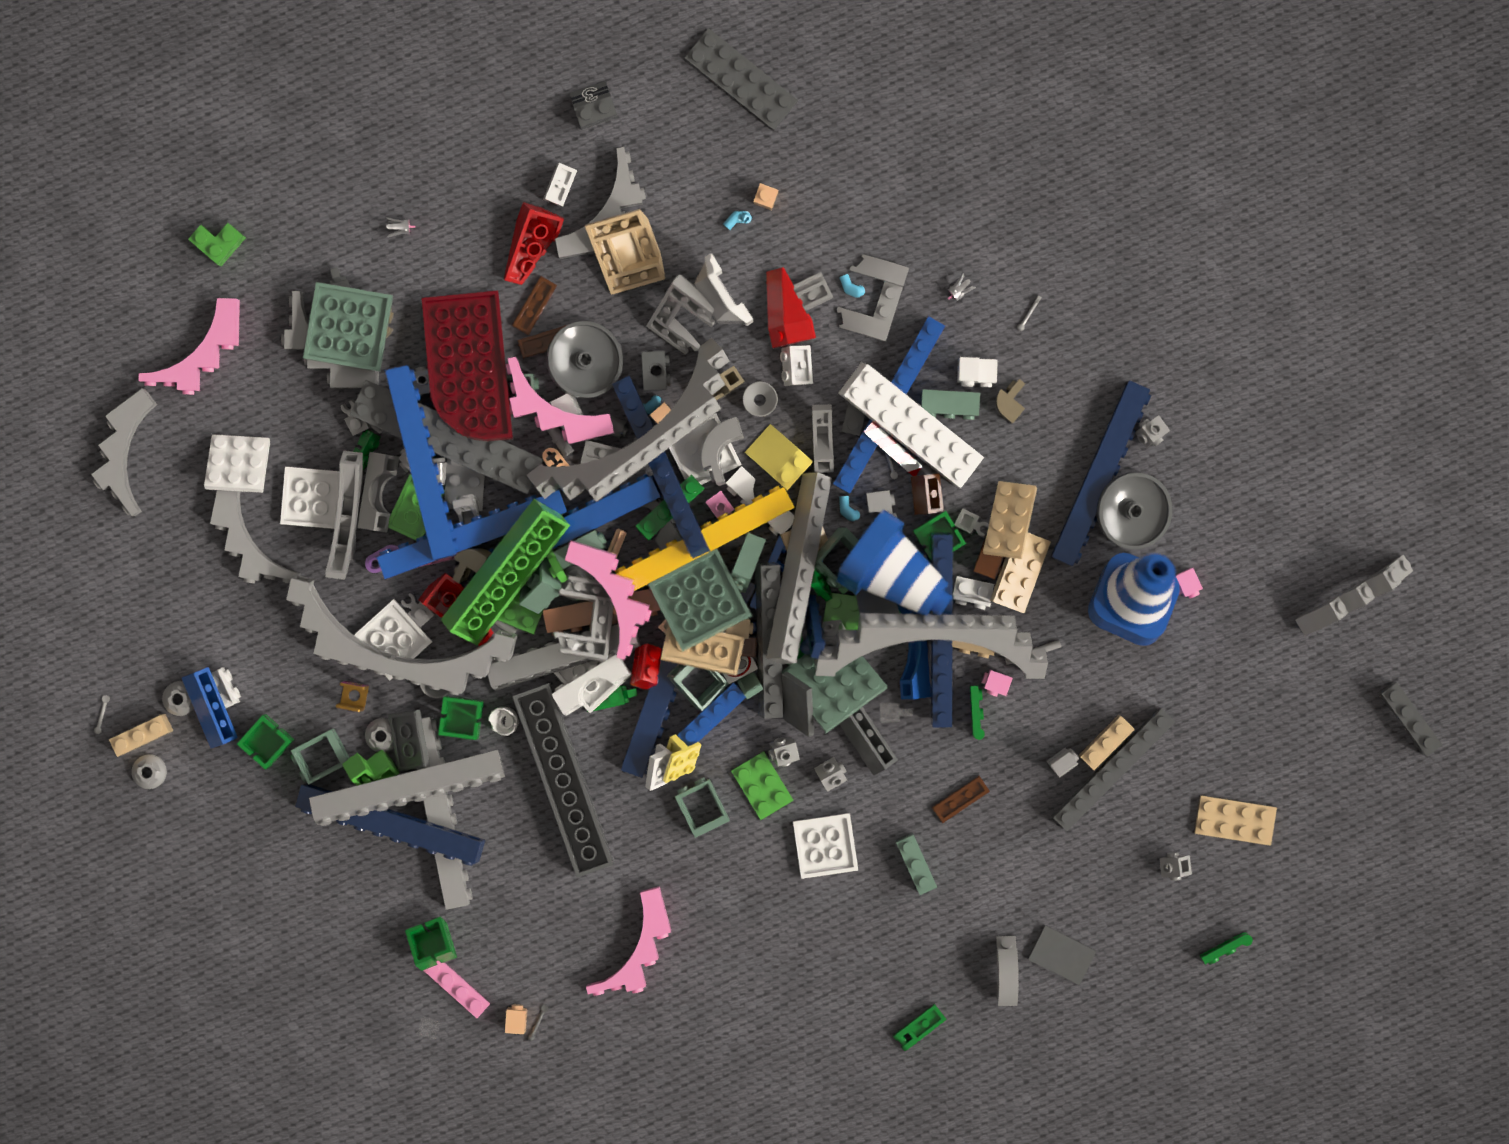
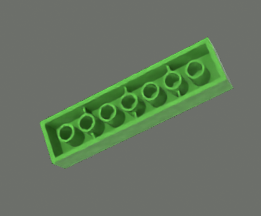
M533 499L441 618L447 629L457 636L478 645L569 528L570 524L555 510Z

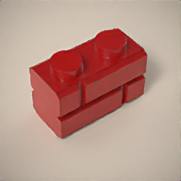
M644 644L635 649L631 685L646 690L657 685V675L659 674L662 653L661 648Z

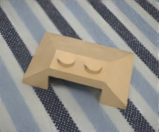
M640 209L585 225L611 295L665 279L661 252L649 220Z

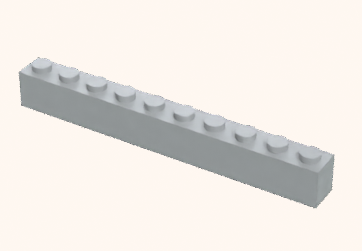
M819 472L802 475L766 659L779 664H793L797 660L832 480L831 477Z
M432 716L421 718L430 767L445 764V759L440 757L439 750H442L441 740L436 738L435 731H438L436 719L433 720ZM444 792L445 794L439 797H426L423 801L427 820L455 830L454 825H457L456 814H452L451 806H453L452 795ZM437 852L435 859L446 910L469 905L473 897L471 889H467L466 881H469L467 870H463L462 860L457 858L450 860L444 858V854Z
M498 750L311 797L309 800L315 823L325 826L331 824V821H345L354 815L365 816L370 811H384L393 805L403 806L409 801L419 802L429 796H442L445 794L444 792H458L468 786L478 787L483 782H497L505 777L500 754Z

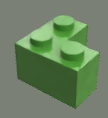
M227 223L217 236L200 225L188 240L217 265L222 266L246 237L231 224Z
M383 750L375 753L367 761L356 753L342 764L350 780L357 786L400 774L393 760Z

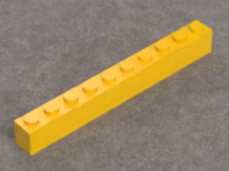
M777 486L769 490L770 494L763 498L761 494L752 499V504L746 506L744 503L734 508L735 513L731 515L725 513L717 517L719 521L711 524L709 521L701 525L702 534L710 551L795 508L785 488L780 489ZM675 539L667 543V548L660 551L657 548L649 553L650 557L644 560L640 557L632 561L633 566L627 569L623 566L615 570V573L633 579L632 584L635 585V591L704 554L693 559L684 540L677 542Z

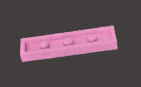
M437 961L438 965L423 970L476 1018L490 1005L483 996L445 962L440 963Z

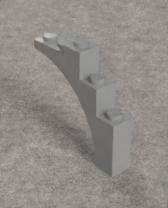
M624 147L617 148L618 167L612 193L603 209L588 224L624 214L625 211H621L622 208L643 205L642 200L646 199L644 188H640L639 183L631 184V182H635L633 170L629 171L628 163H631L629 151L625 152ZM585 226L569 235L555 238L560 259L595 253Z
M292 291V296H289V306L292 307V315H289V326H292V330H284V334L281 335V344L286 350H305L309 322L304 308L303 292ZM304 359V364L307 365L308 369H330V373H327V383L330 384V388L361 389L365 380L379 385V371Z
M146 389L139 390L106 415L108 426L117 432L98 446L101 448V455L110 461L91 474L94 477L93 482L97 488L108 490L111 487L112 490L110 492L116 500L120 499L123 503L122 509L127 515L131 514V516H137L142 511L136 503L129 486L127 455L132 437L138 425L157 405Z
M343 451L340 460L336 522L326 568V577L345 580L350 561L353 560L356 550L359 500L363 490V453Z
M217 490L210 524L216 525L215 529L226 531L229 528L224 550L229 551L231 556L241 557V554H243L239 577L244 578L243 582L255 584V580L260 581L261 575L264 574L263 578L275 580V577L283 578L282 582L290 583L293 576L301 575V573L288 570L273 562L252 541L241 514V491Z
M1403 554L1350 589L1301 614L1295 621L1304 636L1341 620L1348 613L1367 605L1374 598L1396 588L1405 577L1413 572L1410 562Z

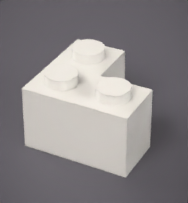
M960 357L958 359L957 383H961L963 387H973L974 383H981L980 387H992V384L997 383V360Z

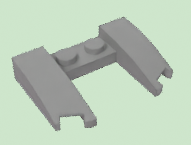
M863 254L861 257L864 260L857 267L852 265L850 271L884 281L873 317L837 307V313H842L843 324L839 325V327L886 342L909 268Z
M679 274L670 285L646 327L682 353L687 354L689 351L688 347L691 346L694 351H697L701 345L675 319V316L682 306L712 328L715 324V320L712 319L714 309L705 297Z
M569 576L567 578L570 581L565 590L561 588L558 595L593 602L589 637L554 632V638L559 639L562 648L559 650V653L605 661L608 659L613 602L604 587L597 580Z

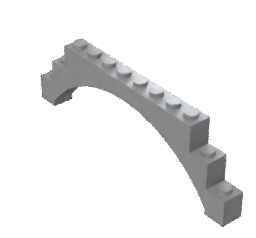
M710 338L699 347L693 375L682 396L670 412L641 438L613 454L591 462L562 467H548L540 464L527 474L531 483L544 499L559 488H561L569 500L586 489L597 502L721 409L713 394L725 386L717 370L729 362L723 349L713 338Z
M295 575L291 578L286 600L292 601V604L296 606L305 605L300 627L305 628V631L310 633L318 632L313 654L319 655L321 659L330 660L331 658L337 660L339 664L348 665L349 663L356 665L355 667L361 670L371 669L379 675L389 674L397 680L407 679L416 685L426 684L431 689L448 690L449 694L459 695L465 691L469 673L475 678L486 677L490 670L492 657H495L498 661L505 662L506 660L509 661L513 656L517 634L498 630L495 633V637L487 643L457 656L427 660L411 659L389 654L363 642L338 622L321 600L314 586L315 579Z
M860 614L858 630H838L836 646H825L824 651L820 652L819 658L814 660L816 676H835V673L848 663L887 646L918 640H952L971 643L999 653L1016 664L1025 673L1026 679H1045L1048 666L1046 649H1032L1030 632H1017L1015 616L996 615L939 616L927 614L925 616L923 614Z

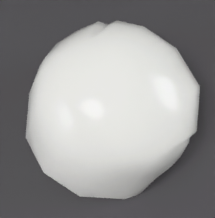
M498 707L491 711L488 717L492 730L500 735L508 736L516 731L519 724L517 713L510 707ZM506 716L505 726H504L503 723H502V720H503V718Z

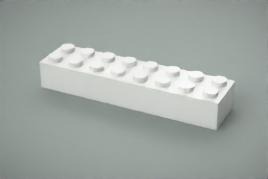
M861 362L838 393L956 487L961 488L984 458L868 364Z

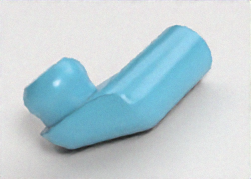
M734 211L723 225L731 230L736 223H749L752 217L747 211Z
M848 274L839 277L844 292L847 295L855 298L864 295L865 288L861 285L852 284Z
M652 396L649 402L643 404L647 414H652L661 405V398L659 396Z
M840 496L841 515L849 521L858 520L860 513L849 506V496Z

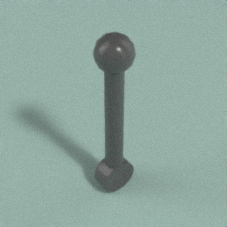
M546 1004L541 1006L542 1011L534 1025L531 1034L527 1036V1039L529 1041H533L535 1039L534 1034L542 1020L544 1013L547 1012L549 1009L548 1005Z

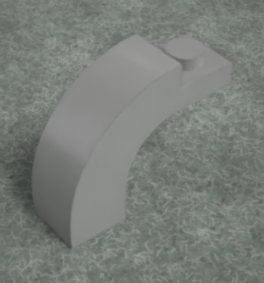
M812 405L814 472H834L832 405Z
M736 417L718 424L708 434L703 444L701 457L703 468L705 470L712 469V471H709L711 480L716 482L718 486L726 484L720 466L722 450L729 443L744 438L739 420Z
M473 494L454 497V501H452L453 508L458 514L459 521L463 522L464 525L471 523V518L480 515ZM482 543L474 547L486 546V544Z
M996 936L998 1006H1017L1018 952L1016 936Z

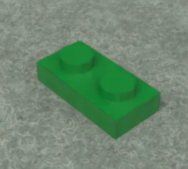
M814 568L811 588L825 601L833 599L826 579L818 574Z

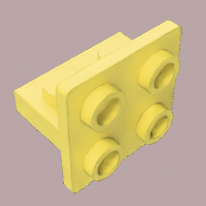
M676 734L669 738L667 749L672 754L663 777L665 783L671 780L674 781L695 769V763L701 748L699 742L687 746Z

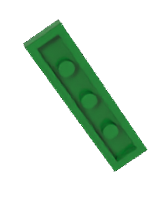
M692 474L680 485L688 503L705 489ZM665 499L635 526L647 541L673 519Z

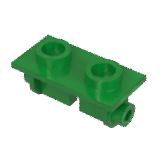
M367 429L362 433L357 443L362 446V449L360 450L355 447L353 451L363 453V471L368 465L369 453L378 448L381 436Z

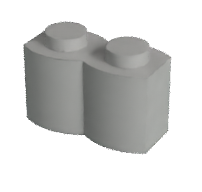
M1063 748L1048 759L1047 763L1060 778L1078 765L1077 760L1079 758L1071 748Z

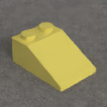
M771 424L745 451L751 459L787 491L813 463L808 456Z

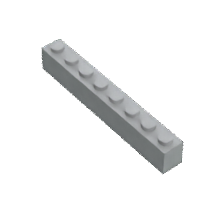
M619 622L618 625L611 626L608 655L618 653L620 643ZM590 631L583 632L581 636L589 637ZM638 634L636 638L632 637L630 644L633 645V648L641 646ZM551 642L545 644V647L540 649H528L527 653L521 655L515 653L509 661L502 662L496 659L491 661L488 678L491 688L496 691L594 660L559 653V650L562 649L560 643Z

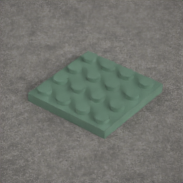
M316 282L303 358L380 372L393 295Z
M717 548L648 584L682 652L752 616Z
M811 654L803 655L796 663L791 664L782 671V674L789 672L812 688V715L825 733L887 689V685L863 656L845 665L835 673V676H816L815 658H811Z

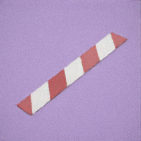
M872 421L864 433L912 476H917L922 465Z

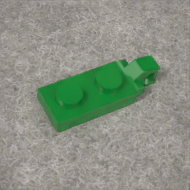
M626 685L619 686L593 711L629 703V698L638 696V691L636 688L627 690Z

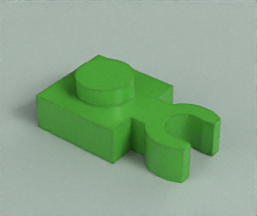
M551 550L547 555L552 566L549 570L554 578L558 577L560 582L563 583L568 580L553 550Z

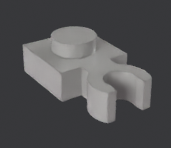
M354 399L349 401L351 409L347 408L346 404L341 405V410L348 415L344 420L353 436L371 427L369 423L350 415L356 402Z
M962 509L954 524L955 527L971 535L975 530L983 538L986 535L981 532V529L989 527L987 522L979 523L980 516L965 509Z
M410 593L408 595L412 599L411 603L407 604L402 600L401 604L411 609L407 614L421 628L435 614L421 602L417 604L415 596Z

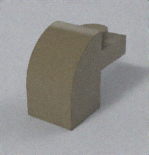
M735 366L720 374L725 386L715 392L713 396L717 401L745 382Z
M1020 379L1017 382L1013 380L1006 388L1009 391L1008 393L1001 389L996 396V408L999 414L1011 424L1014 423L1025 409L1013 399L1025 385Z
M471 547L460 551L454 558L460 563L454 569L455 575L453 580L458 583L466 581L471 571L473 570L477 573L492 553L482 547Z

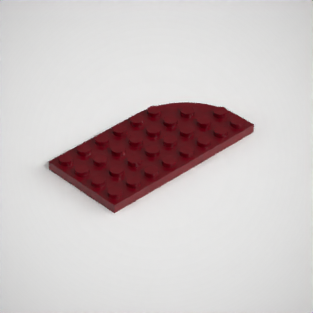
M498 290L422 298L429 386L436 412L448 427L464 437L479 441L513 439Z

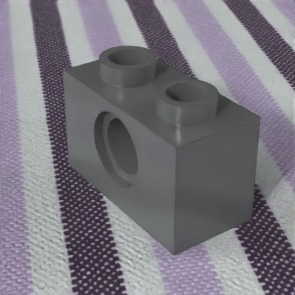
M665 351L642 352L644 392L667 390V386H671L670 374H666V367H670L669 355H665ZM654 366L661 367L662 373L659 376L651 374V369Z

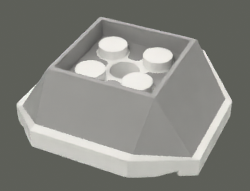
M710 253L705 257V263L694 283L695 288L714 309L712 315L718 324L750 325L753 323V318L743 303L736 306L717 277L722 274V270Z

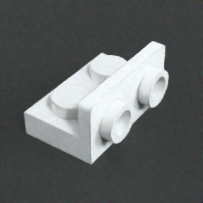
M810 345L782 348L780 359L783 364L782 380L784 386L813 384Z
M956 576L952 599H956L955 603L966 605L967 602L974 603L975 608L985 610L986 606L990 607L991 605L990 598L993 593L994 584Z
M223 667L212 672L211 674L225 708L239 703L241 695L237 687L233 688L231 680L233 678L228 669L225 670Z
M662 744L656 745L655 754L649 758L645 787L650 791L667 784L663 781V777L672 752Z

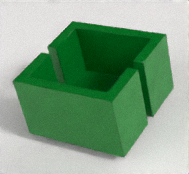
M946 511L912 531L920 545L923 546L925 544L926 548L923 550L930 561L931 533H951L953 535V551L966 544L958 529L952 531L951 528L955 525Z
M444 696L441 714H447V717L443 716L440 718L438 735L472 740L479 739L481 721L477 720L482 718L484 701Z
M267 714L262 715L237 743L249 756L257 752L258 754L253 759L265 770L270 768L295 740L283 728L277 729L279 725Z
M442 917L425 922V926L430 932L421 924L405 930L415 966L421 971L438 965L437 961L444 963L457 958L447 922Z

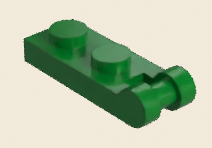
M970 685L972 735L977 740H980L985 736V732L980 725V720H984L983 708L979 707V701L983 700L982 689H979L978 685Z
M1242 932L1199 956L1204 964L1208 963L1211 965L1219 961L1220 956L1224 954L1228 956L1236 952L1235 948L1241 945H1251L1253 939L1248 933Z
M934 1003L892 1037L900 1042L901 1048L905 1052L947 1019ZM909 1033L912 1038L907 1040L904 1035Z

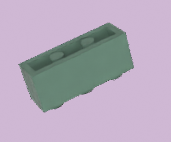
M922 389L921 407L934 418H936V414L944 415L946 419H955V415L963 416L964 420H974V416H979L980 393Z
M913 833L895 840L919 895L937 888Z

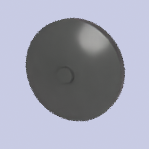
M579 321L565 326L555 334L547 350V368L552 380L563 392L573 397L585 399L604 394L613 387V383L617 382L622 371L623 355L617 339L604 326L594 322Z
M1131 472L1116 477L1104 488L1098 500L1097 519L1100 529L1109 541L1122 548L1138 550L1155 544L1164 536L1172 519V501L1167 489L1159 480L1144 473Z

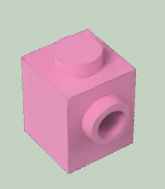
M722 491L706 501V504L716 517L725 513L731 515L733 514L732 511L735 510Z
M1193 568L1175 575L1180 585L1179 595L1182 594L1183 597L1188 596L1190 599L1200 594L1199 590L1203 588Z
M989 670V673H984L981 683L984 684L983 688L987 689L986 693L996 697L998 693L1007 696L1012 677Z

